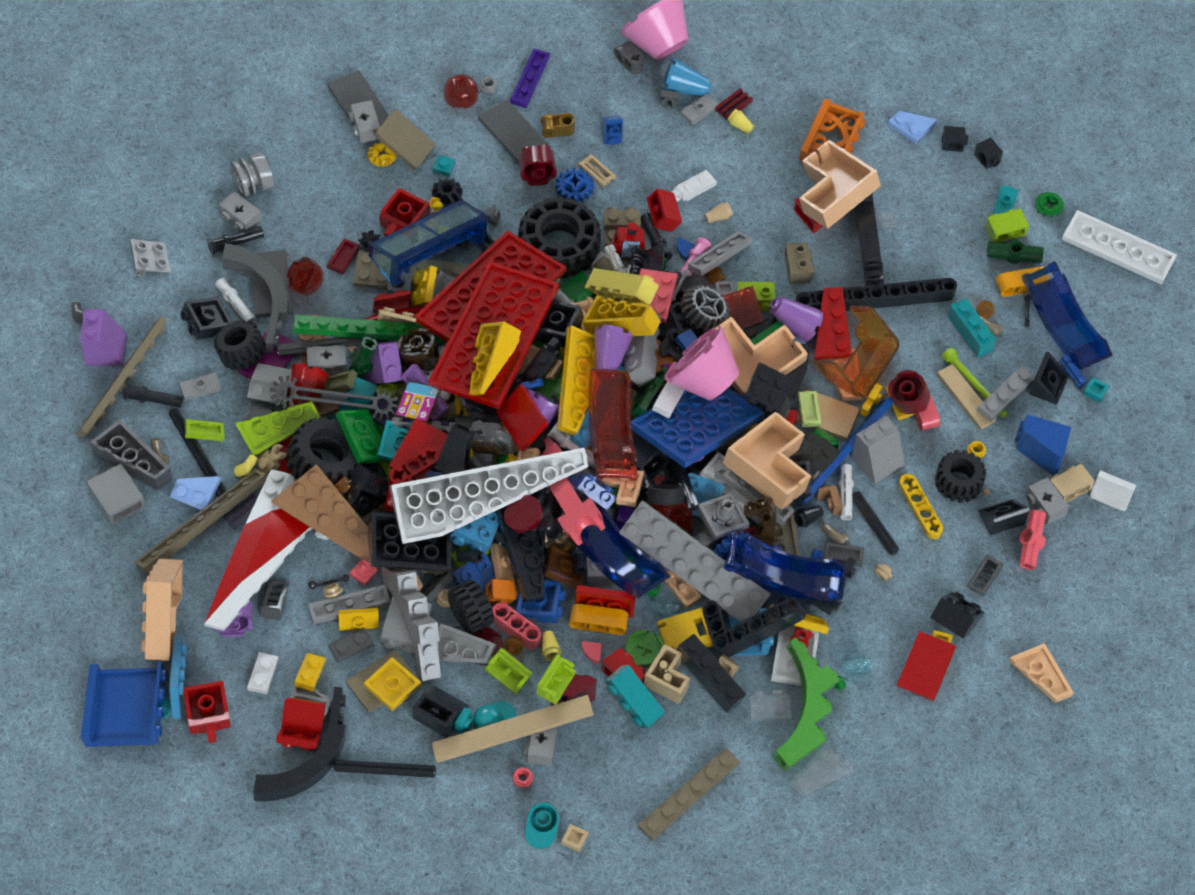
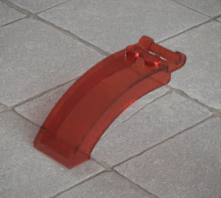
M593 368L590 370L589 430L597 479L609 477L626 478L629 481L637 480V455L633 443L630 420L631 380L628 371Z

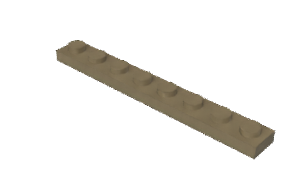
M161 316L155 321L75 435L83 438L85 435L90 436L96 428L94 426L97 420L101 421L106 414L105 408L107 406L110 407L116 400L114 395L117 391L120 393L124 389L126 378L130 379L137 370L134 368L136 364H141L147 356L144 354L147 349L151 350L156 343L155 337L157 335L161 336L165 331L166 318Z
M254 469L134 562L137 568L146 574L150 570L153 571V565H156L159 559H169L172 554L186 546L190 540L200 535L208 526L217 522L221 516L230 512L234 506L247 499L252 492L261 488L267 479L266 474L258 469Z

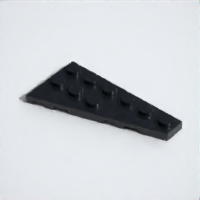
M507 506L502 507L495 512L523 602L542 600L544 598L545 579L543 574L545 530L540 532L539 527H537V535L533 539H528L524 533L514 532L508 527L504 519V512Z

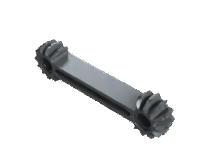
M289 375L286 376V382L283 381L282 376L279 377L280 384L276 381L272 382L277 389L270 388V392H277V394L271 396V399L278 397L279 399L275 404L278 406L283 401V408H286V402H289L290 407H294L293 399L372 409L375 411L372 414V418H375L378 413L380 414L379 421H382L383 414L389 420L388 412L392 415L396 414L391 408L399 407L398 404H392V402L398 400V397L390 398L393 391L385 395L386 388H383L382 394H380L378 389H375L377 396L372 397L296 387L294 384L297 382V379L294 378L292 382H289ZM283 387L291 388L292 394L289 397L281 395L280 391ZM296 392L322 394L323 398L298 396ZM346 398L370 400L373 404L366 405L346 402ZM380 399H384L388 403V407L384 410L379 409L377 406V401Z

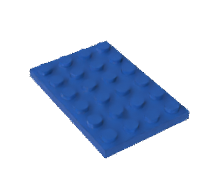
M729 387L710 401L685 390L670 418L650 409L630 421L629 428L686 468L764 419L765 412L756 406L748 404L745 398Z

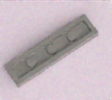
M737 231L689 262L688 270L703 276L752 244V237Z
M1021 366L985 399L976 411L992 422L1034 382L1035 376Z
M729 468L720 478L747 500L752 501V503L758 499L766 498ZM788 505L782 510L776 506V522L782 526L795 510Z
M384 584L308 604L313 624L315 625L338 619V610L380 608L390 605L391 601Z

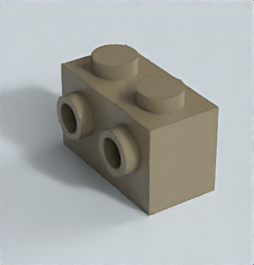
M808 242L786 244L784 256L789 284L810 283L812 276L815 275L814 264L811 265L812 250H809Z

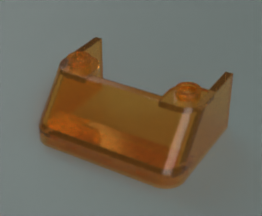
M851 306L850 310L859 319L855 328V335L860 343L843 368L832 361L815 360L813 364L830 383L856 397H867L898 351L899 340L873 307Z

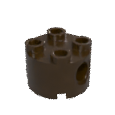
M416 328L409 330V334L406 336L403 334L398 340V350L406 370L412 364H417L422 371L433 370L439 359V349L433 333L431 334L428 329Z

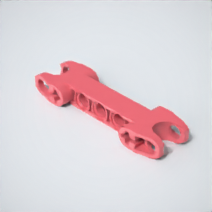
M548 437L544 439L546 449L539 456L559 453L562 451L559 448V446ZM567 477L549 485V488L565 512L557 520L568 537L577 545L583 543L581 532L585 527L595 525L601 531L606 528L602 514L591 497L582 502Z

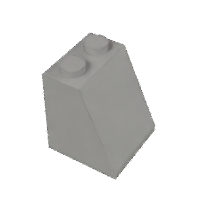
M887 416L856 434L851 455L854 462L874 484H877L905 466L899 429Z

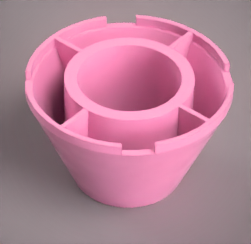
M662 0L638 14V18L633 23L629 21L620 31L625 38L652 58L660 60L674 53L689 41L683 0Z
M718 326V330L715 328L710 329L695 340L682 353L683 357L678 363L674 361L669 367L664 379L672 385L709 401L724 392L739 375V369L724 329L721 326Z

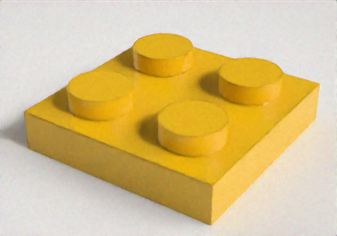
M428 266L416 271L412 280L414 286L411 292L410 307H424L432 300L437 267Z
M393 657L364 682V687L392 712L421 686V681Z

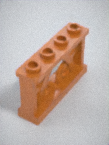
M825 98L800 150L799 161L804 160L815 151L821 165L817 151L821 143L818 144L816 141L821 140L824 144L827 140L819 132H830L835 128L839 130L843 140L835 144L852 154L854 149L853 142L857 143L860 136L858 131L859 129L863 130L866 122L863 119L864 112L861 111L860 113L831 103V100ZM849 120L854 121L855 124L853 126H849ZM829 123L831 126L826 127L824 124Z

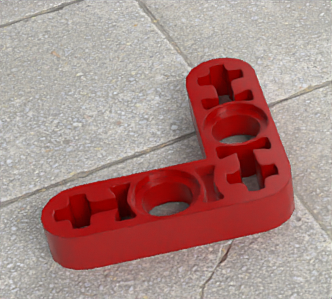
M433 447L425 448L391 469L389 473L390 484L410 482L415 477L435 466L439 458L438 451ZM427 454H429L430 456L434 455L433 460L427 459L424 462L425 466H423L422 461L426 459ZM410 463H417L419 470L411 471L408 466ZM403 468H405L406 473L401 476V480L398 478L394 479L395 473L400 475L404 471Z

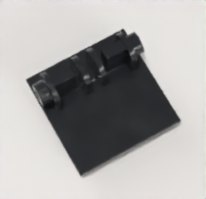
M665 243L645 251L639 245L633 246L631 249L632 256L630 257L631 267L629 269L631 274L639 275L641 269L663 270Z

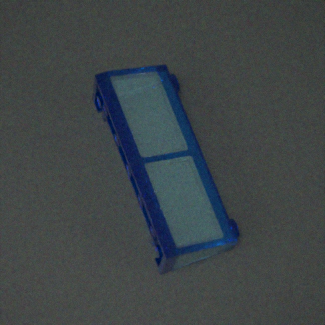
M459 200L379 240H374L369 244L368 256L391 284L395 286L401 283L400 276L404 272L406 274L410 273L411 266L466 239L470 242L475 241L477 244L484 242L488 216L467 202Z

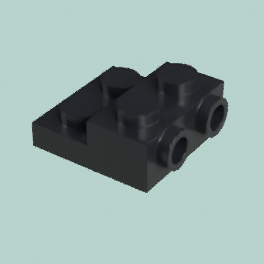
M219 297L186 301L180 313L181 319L188 323L189 334L194 335L196 340L213 337L215 332H219L222 327L232 323Z
M759 362L742 397L750 405L763 407V411L766 413H779L794 379Z

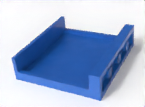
M158 662V668L101 670L98 664H90L81 740L85 746L158 744L159 737L162 736V725L160 723L161 718L164 717V707L162 705L163 700L166 699L165 681H168V670L164 668L162 662Z

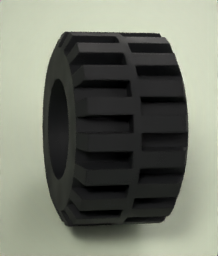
M237 320L231 324L228 323L226 327L220 329V332L216 334L214 339V348L226 368H231V370L250 368L251 365L257 364V361H260L262 355L266 352L265 341L256 324L251 321L241 320L238 322Z
M954 450V453L948 452L946 456L942 457L936 472L935 485L939 487V493H944L943 497L946 499L950 497V501L953 502L955 499L958 500V503H963L964 499L966 502L971 501V498L975 499L980 494L986 477L985 464L980 462L981 458L975 457L972 452L970 454L966 453L967 450H962V452ZM962 472L970 479L959 480L952 473Z
M469 579L448 590V601L451 610L461 627L469 634H474L494 623L491 604L482 588L475 581Z

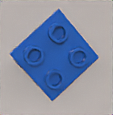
M485 552L482 553V561L478 564L468 562L452 573L455 577L453 581L456 585L471 579L486 594L485 585L496 578L494 567Z

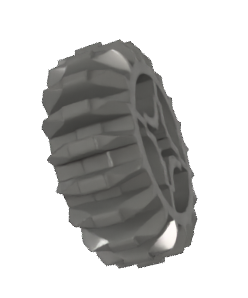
M708 285L692 286L684 293L681 299L680 307L683 309L682 313L686 315L685 319L690 320V325L694 324L696 329L701 328L702 332L716 328L729 318L730 309L727 308L728 303L724 302L725 297H721L720 292L717 293L714 288L710 289Z

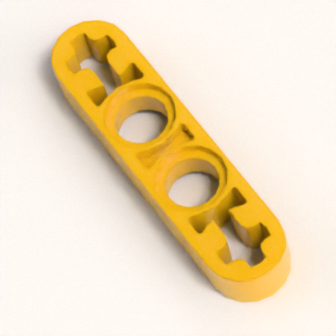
M912 474L902 475L899 480V488L924 533L930 539L939 538L942 535L943 525L919 482ZM905 480H907L908 483L911 482L910 487L908 484H904ZM913 495H918L921 498V501L914 502L911 499V497ZM927 511L930 513V517L924 518L920 515V512ZM931 525L934 529H937V532H935L934 530L930 531Z

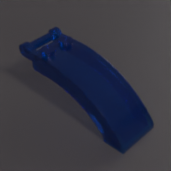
M1055 261L1033 273L1022 275V281L1029 291L1045 328L1064 355H1068L1071 358V363H1074L1079 370H1082L1113 356L1107 340L1094 329L1084 315L1065 274H1061ZM1052 273L1054 276L1037 285L1033 282V280Z
M593 500L602 514L606 528L601 531L597 526L589 525L581 532L583 543L579 546L592 563L615 585L636 598L642 597L671 576L659 561L657 562L648 557L629 539L619 533L621 530L607 511L601 509Z
M735 532L729 534L728 556L724 563L726 571H733L765 589L787 596L822 601L843 599L847 566L835 559L801 557L778 550L754 536L745 538ZM737 544L740 546L738 563L735 562Z

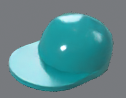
M505 701L482 705L474 713V727L478 729L517 716L516 710L510 703Z
M539 802L529 811L525 837L527 842L535 848H547L556 839L559 814L552 804Z

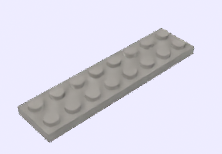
M643 500L619 532L703 595L717 602L721 608L740 622L755 616L771 595V593Z

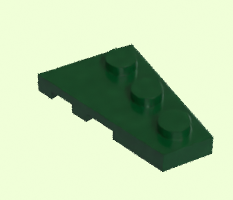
M662 367L656 372L655 379L639 387L627 415L631 421L648 411L647 407L665 380L664 376L669 370L667 367Z

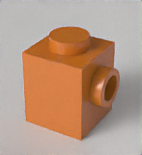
M492 579L485 585L486 596L492 605L505 603L509 606L516 600L517 588H515V581Z

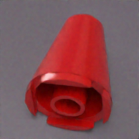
M304 363L293 364L290 382L296 378L297 382L294 386L319 390L324 388L329 378L328 373L313 366V369L306 368L307 364ZM301 391L296 392V395L312 398H317L319 396V394ZM295 399L292 400L294 406L311 402Z

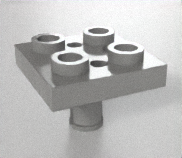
M733 493L700 503L697 508L714 540L745 530L750 525Z

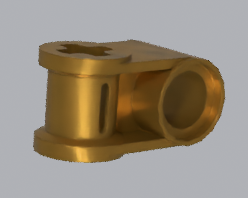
M570 113L547 114L540 119L543 125L542 136L545 138L570 136L575 132V118Z

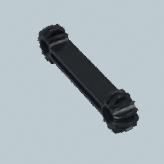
M447 177L445 180L439 178L438 183L433 185L432 196L440 198V202L448 206L461 225L468 227L474 242L480 248L482 254L495 240L461 198L463 190L460 183L455 182L454 178L452 180H448Z
M872 193L855 206L865 286L884 284Z

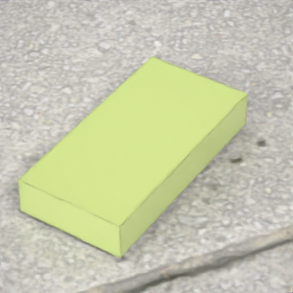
M817 391L798 392L797 398L802 427L821 426Z

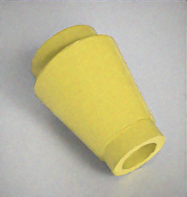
M735 109L728 118L730 125L747 134L754 128V125L741 110Z
M545 631L542 634V656L546 661L551 662L562 651L554 632Z

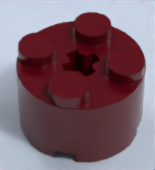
M537 145L522 148L518 160L523 181H527L528 185L540 186L548 184L550 179L556 177L555 157L550 146Z
M905 370L896 374L897 376L889 383L888 393L898 411L904 414H915L926 410L930 401V390L924 378L913 370Z

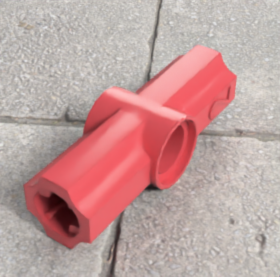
M1030 510L1027 527L1020 535V542L1023 544L1019 562L1021 568L1034 570L1038 553L1046 543V539L1042 535L1046 513L1043 511Z

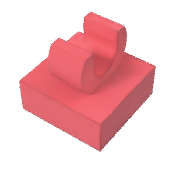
M361 559L350 572V577L366 586L376 575L377 568L372 567L370 563Z

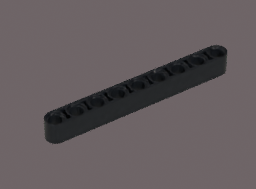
M939 278L843 288L846 311L950 301L955 296L957 282L952 278ZM824 290L801 292L796 296L795 301L821 311Z

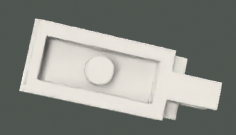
M704 170L677 185L672 192L675 194L676 201L681 199L689 201L716 186L717 181L707 170Z

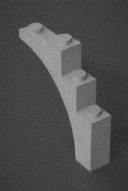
M381 567L383 584L386 585L395 597L410 632L417 660L419 679L427 681L440 678L441 671L437 641H440L438 623L429 616L427 597L418 591L416 572L412 569Z

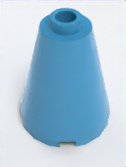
M671 58L670 61L673 64L667 67L662 83L666 85L661 90L704 96L706 93L709 94L712 86L709 83L710 79L678 59Z

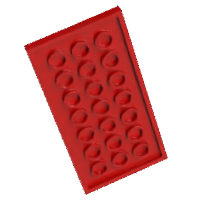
M507 230L421 309L414 318H417L416 323L448 343L489 261L556 282L566 272L567 267Z
M489 261L428 380V386L500 410L559 289V283ZM504 321L521 330L520 340L516 349L485 393L482 395L469 394L471 376L476 369V364L473 363V360L478 353L475 343L481 324Z

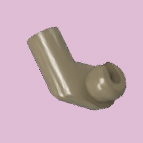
M980 315L994 336H998L1003 332L1001 324H993Z
M825 523L821 527V530L837 544L845 545L849 541L847 533L843 532L840 534L829 523Z

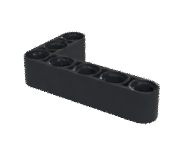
M788 598L732 627L727 611L721 608L717 602L709 601L703 607V615L712 644L717 651L727 657H732L802 621L807 614L806 608L794 598Z

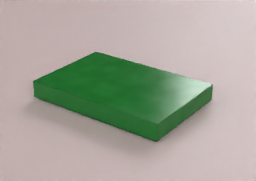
M368 409L342 410L336 413V417L357 464L388 461L377 458L382 439Z

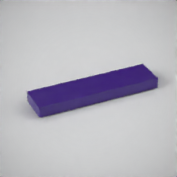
M533 49L511 96V104L527 108L550 58V53Z

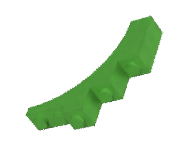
M796 637L788 643L786 649L793 658L800 675L802 708L793 734L772 755L784 771L819 748L827 740L824 731L817 727L816 724L832 712L831 703L827 698H823L822 695L832 689L839 681L836 672L832 668H829L827 665L821 669L819 668L818 661L809 655L805 644Z

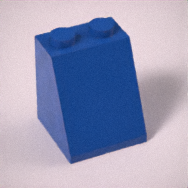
M1027 414L1025 421H1020L1015 437V442H1018L1016 449L1054 476L1058 474L1071 427Z

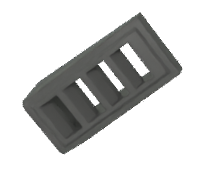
M987 554L967 587L984 597L1004 564ZM988 564L996 570L992 571L991 569L985 567V565ZM984 570L987 573L991 574V578L982 573L981 571ZM978 576H981L982 578L986 579L988 583L986 584L985 582L978 579ZM974 582H977L980 585L984 586V589L982 590L977 586L973 585Z
M269 579L261 605V617L281 620L289 581ZM272 587L282 589V591L272 590Z

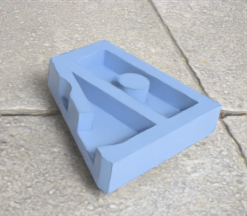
M898 111L888 121V125L916 144L936 124L937 120Z
M212 476L178 479L170 497L202 510L211 503L222 478Z

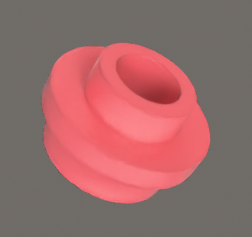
M519 768L513 774V782L517 787L526 788L532 784L533 774L527 768ZM521 776H525L527 779L525 781H521L519 778Z

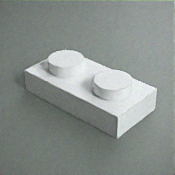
M259 652L247 687L249 691L268 694L279 656Z

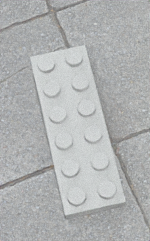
M1078 210L1062 237V240L1161 285L1177 257L1175 253Z

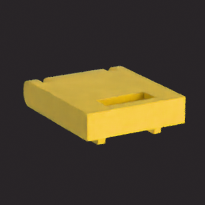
M702 608L657 622L664 644L675 650L679 644L692 634H695L706 648L713 646ZM701 622L706 632V635L699 636L696 624Z

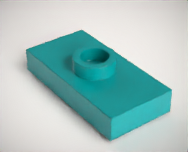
M1001 185L993 214H1001L1013 209L1019 189Z

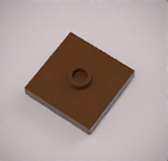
M550 545L547 550L544 576L576 589L577 585L583 586L584 573L577 574L575 572L571 553Z

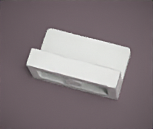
M1100 470L1090 498L1121 511H1126L1136 485Z

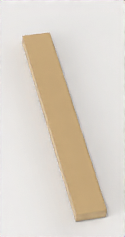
M585 695L432 742L437 763L593 716L594 713L589 696Z

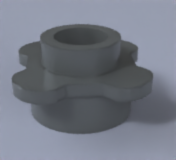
M493 204L492 208L487 209L486 218L488 223H493L494 226H497V221L500 220L501 215L500 210H496V206Z

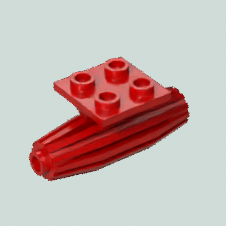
M398 290L394 292L395 294L389 295L382 293L373 298L372 310L378 313L366 317L364 320H378L379 310H383L384 307L395 309L396 314L402 315L404 311L412 313L414 316L424 307H409L411 291Z

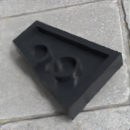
M457 396L473 421L480 420L482 422L497 423L498 425L502 422L492 407Z

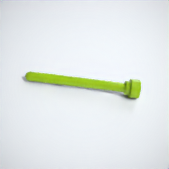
M953 347L946 350L942 355V359L946 363L953 364L982 397L987 399L991 394L961 363L956 350ZM1004 409L999 415L1003 418L1006 417V410Z

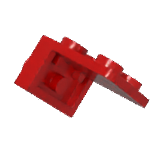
M287 697L284 701L282 725L277 734L276 743H280L284 747L297 746L307 751L316 750L322 737L325 704Z

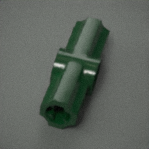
M1013 240L1010 243L988 241L986 256L1006 259L1012 264H1017L1020 261L1042 263L1044 248L1024 245L1018 240Z
M364 337L359 348L350 355L352 364L348 371L354 370L358 373L357 377L363 379L364 374L373 368L371 359L378 346L375 339Z

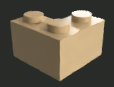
M664 644L645 674L644 685L679 704L689 689L690 678L677 671L681 664L682 653Z

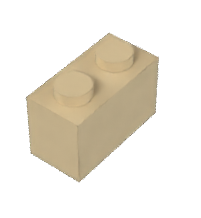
M1082 463L1077 466H1071L1060 475L1055 474L1050 478V481L1066 503L1092 490L1095 482Z

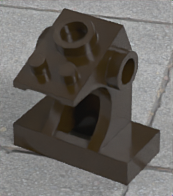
M761 498L754 503L748 501L747 505H744V515L756 516L763 522L762 525H755L754 548L773 550L777 509L772 498Z

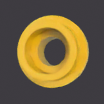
M974 441L968 445L967 453L970 454L972 452L975 457L978 456L982 459L986 454V448L982 442Z

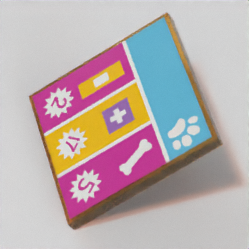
M408 381L395 416L410 420L417 418L428 423L441 390L426 384Z

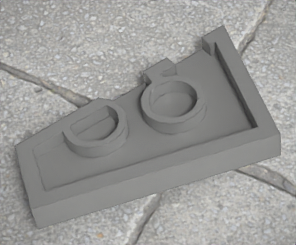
M442 623L438 628L440 640L437 641L439 662L488 664L496 648L494 643Z

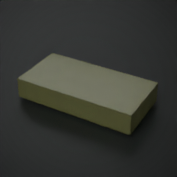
M350 370L328 376V381L322 390L334 392L350 390L353 388L358 373Z

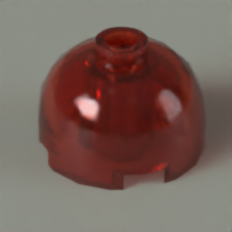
M465 74L452 76L446 81L443 90L444 100L452 108H470L477 102L479 96L477 83L472 77Z
M302 257L298 262L294 261L287 272V278H289L288 288L302 295L315 293L322 286L324 280L321 266L313 259Z

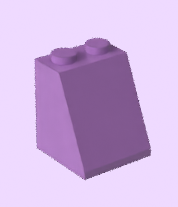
M84 309L80 342L85 365L124 366L127 333L103 309Z
M390 340L378 343L371 359L373 368L364 374L363 380L370 383H389L403 380L401 378L402 370L397 342Z

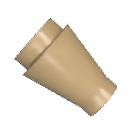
M722 202L709 212L704 213L709 224L729 219L730 216H733L728 202Z

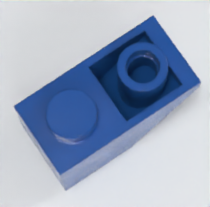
M620 116L601 117V132L604 145L622 143L623 118Z

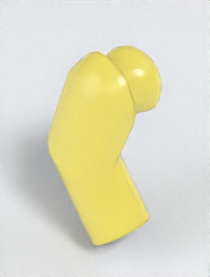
M249 454L244 463L234 468V475L240 478L248 475L258 458Z

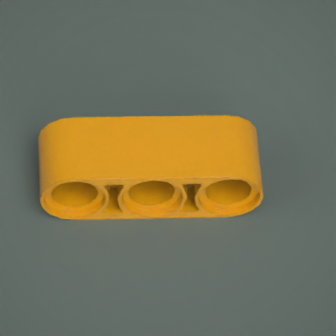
M1043 266L1005 272L995 278L1002 297L1046 290L1051 286L1049 275Z
M574 604L571 608L569 626L579 630L624 635L627 630L629 614L621 609Z

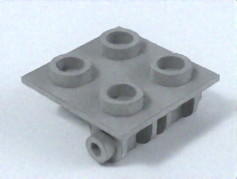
M130 239L135 273L138 277H144L147 271L171 273L165 243Z

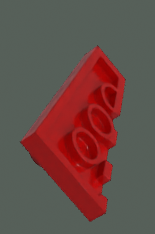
M843 287L824 288L821 305L823 320L821 326H818L814 360L851 357L852 352Z

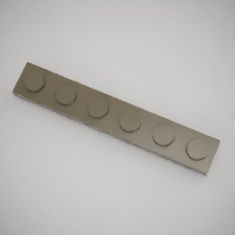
M725 748L638 824V828L653 841L740 764V761Z

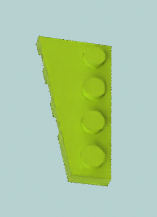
M311 401L261 417L257 416L250 420L236 422L235 424L250 451L256 457L272 448L275 444H279L293 436L296 429L305 421L309 422L313 418L319 420L321 416Z

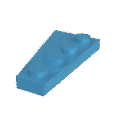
M174 635L169 687L173 719H181L182 695L184 694L183 681H185V669L183 668H186V656L184 655H187V643H183V635Z

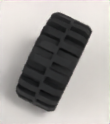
M320 417L319 420L313 418L309 422L305 421L296 429L286 454L288 468L292 470L291 474L295 479H299L317 464L338 491L348 486V479L357 465V461L340 423L333 418L327 420V417ZM311 448L327 449L338 458L339 462H325L319 459L312 452Z

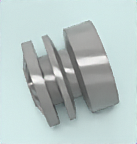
M259 151L249 155V164H247L244 158H240L239 163L236 160L231 161L232 178L242 197H248L249 191L252 195L256 194V185L261 191L274 187L270 167L262 152Z

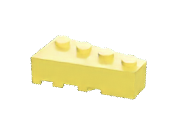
M594 268L584 288L597 296H601L603 299L613 298L617 302L624 300L628 304L635 302L650 305L659 285L653 282L654 279L648 275L641 276Z

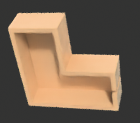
M830 140L817 149L821 165L815 151L802 160L806 175L817 182V184L799 198L803 212L827 229L881 186L877 170Z
M732 317L719 325L724 329L739 369V375L731 385L741 396H743L759 362L787 375L807 359L808 353L798 340L794 343L795 337L786 325L780 327L755 346Z
M774 412L731 445L723 461L725 466L767 499L772 498L774 504L781 510L806 491L811 478L810 474L789 459L791 455L799 450L805 434L777 412Z
M159 559L156 565H153V571L150 570V575L147 576L146 582L143 584V594H146V601L143 602L142 611L143 614H146V620L142 624V633H145V640L142 641V652L145 653V659L169 661L173 654L174 635H176V609L182 599L183 560Z

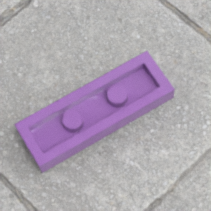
M412 364L401 376L406 385H408V382L428 386V379L417 364ZM437 393L429 412V416L433 421L439 420L449 409L439 393Z

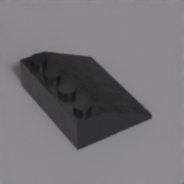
M371 513L368 522V545L372 567L451 572L450 532L440 537L402 544L395 514Z

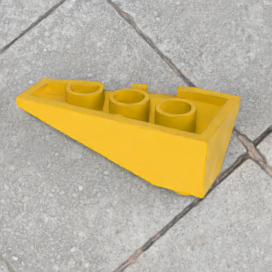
M504 321L481 324L475 343L478 353L473 360V363L476 364V369L471 376L469 394L482 395L485 393L516 349L520 340L521 330Z

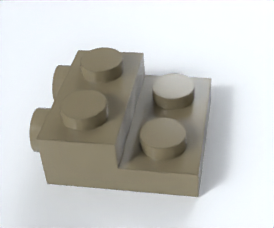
M610 207L604 210V248L610 245L618 227H627L629 223L634 222L638 225V228H641L640 210H636L634 207H628L625 210Z

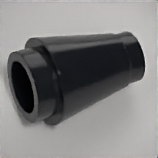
M820 505L798 509L794 514V519L799 527H807L823 516L824 511Z

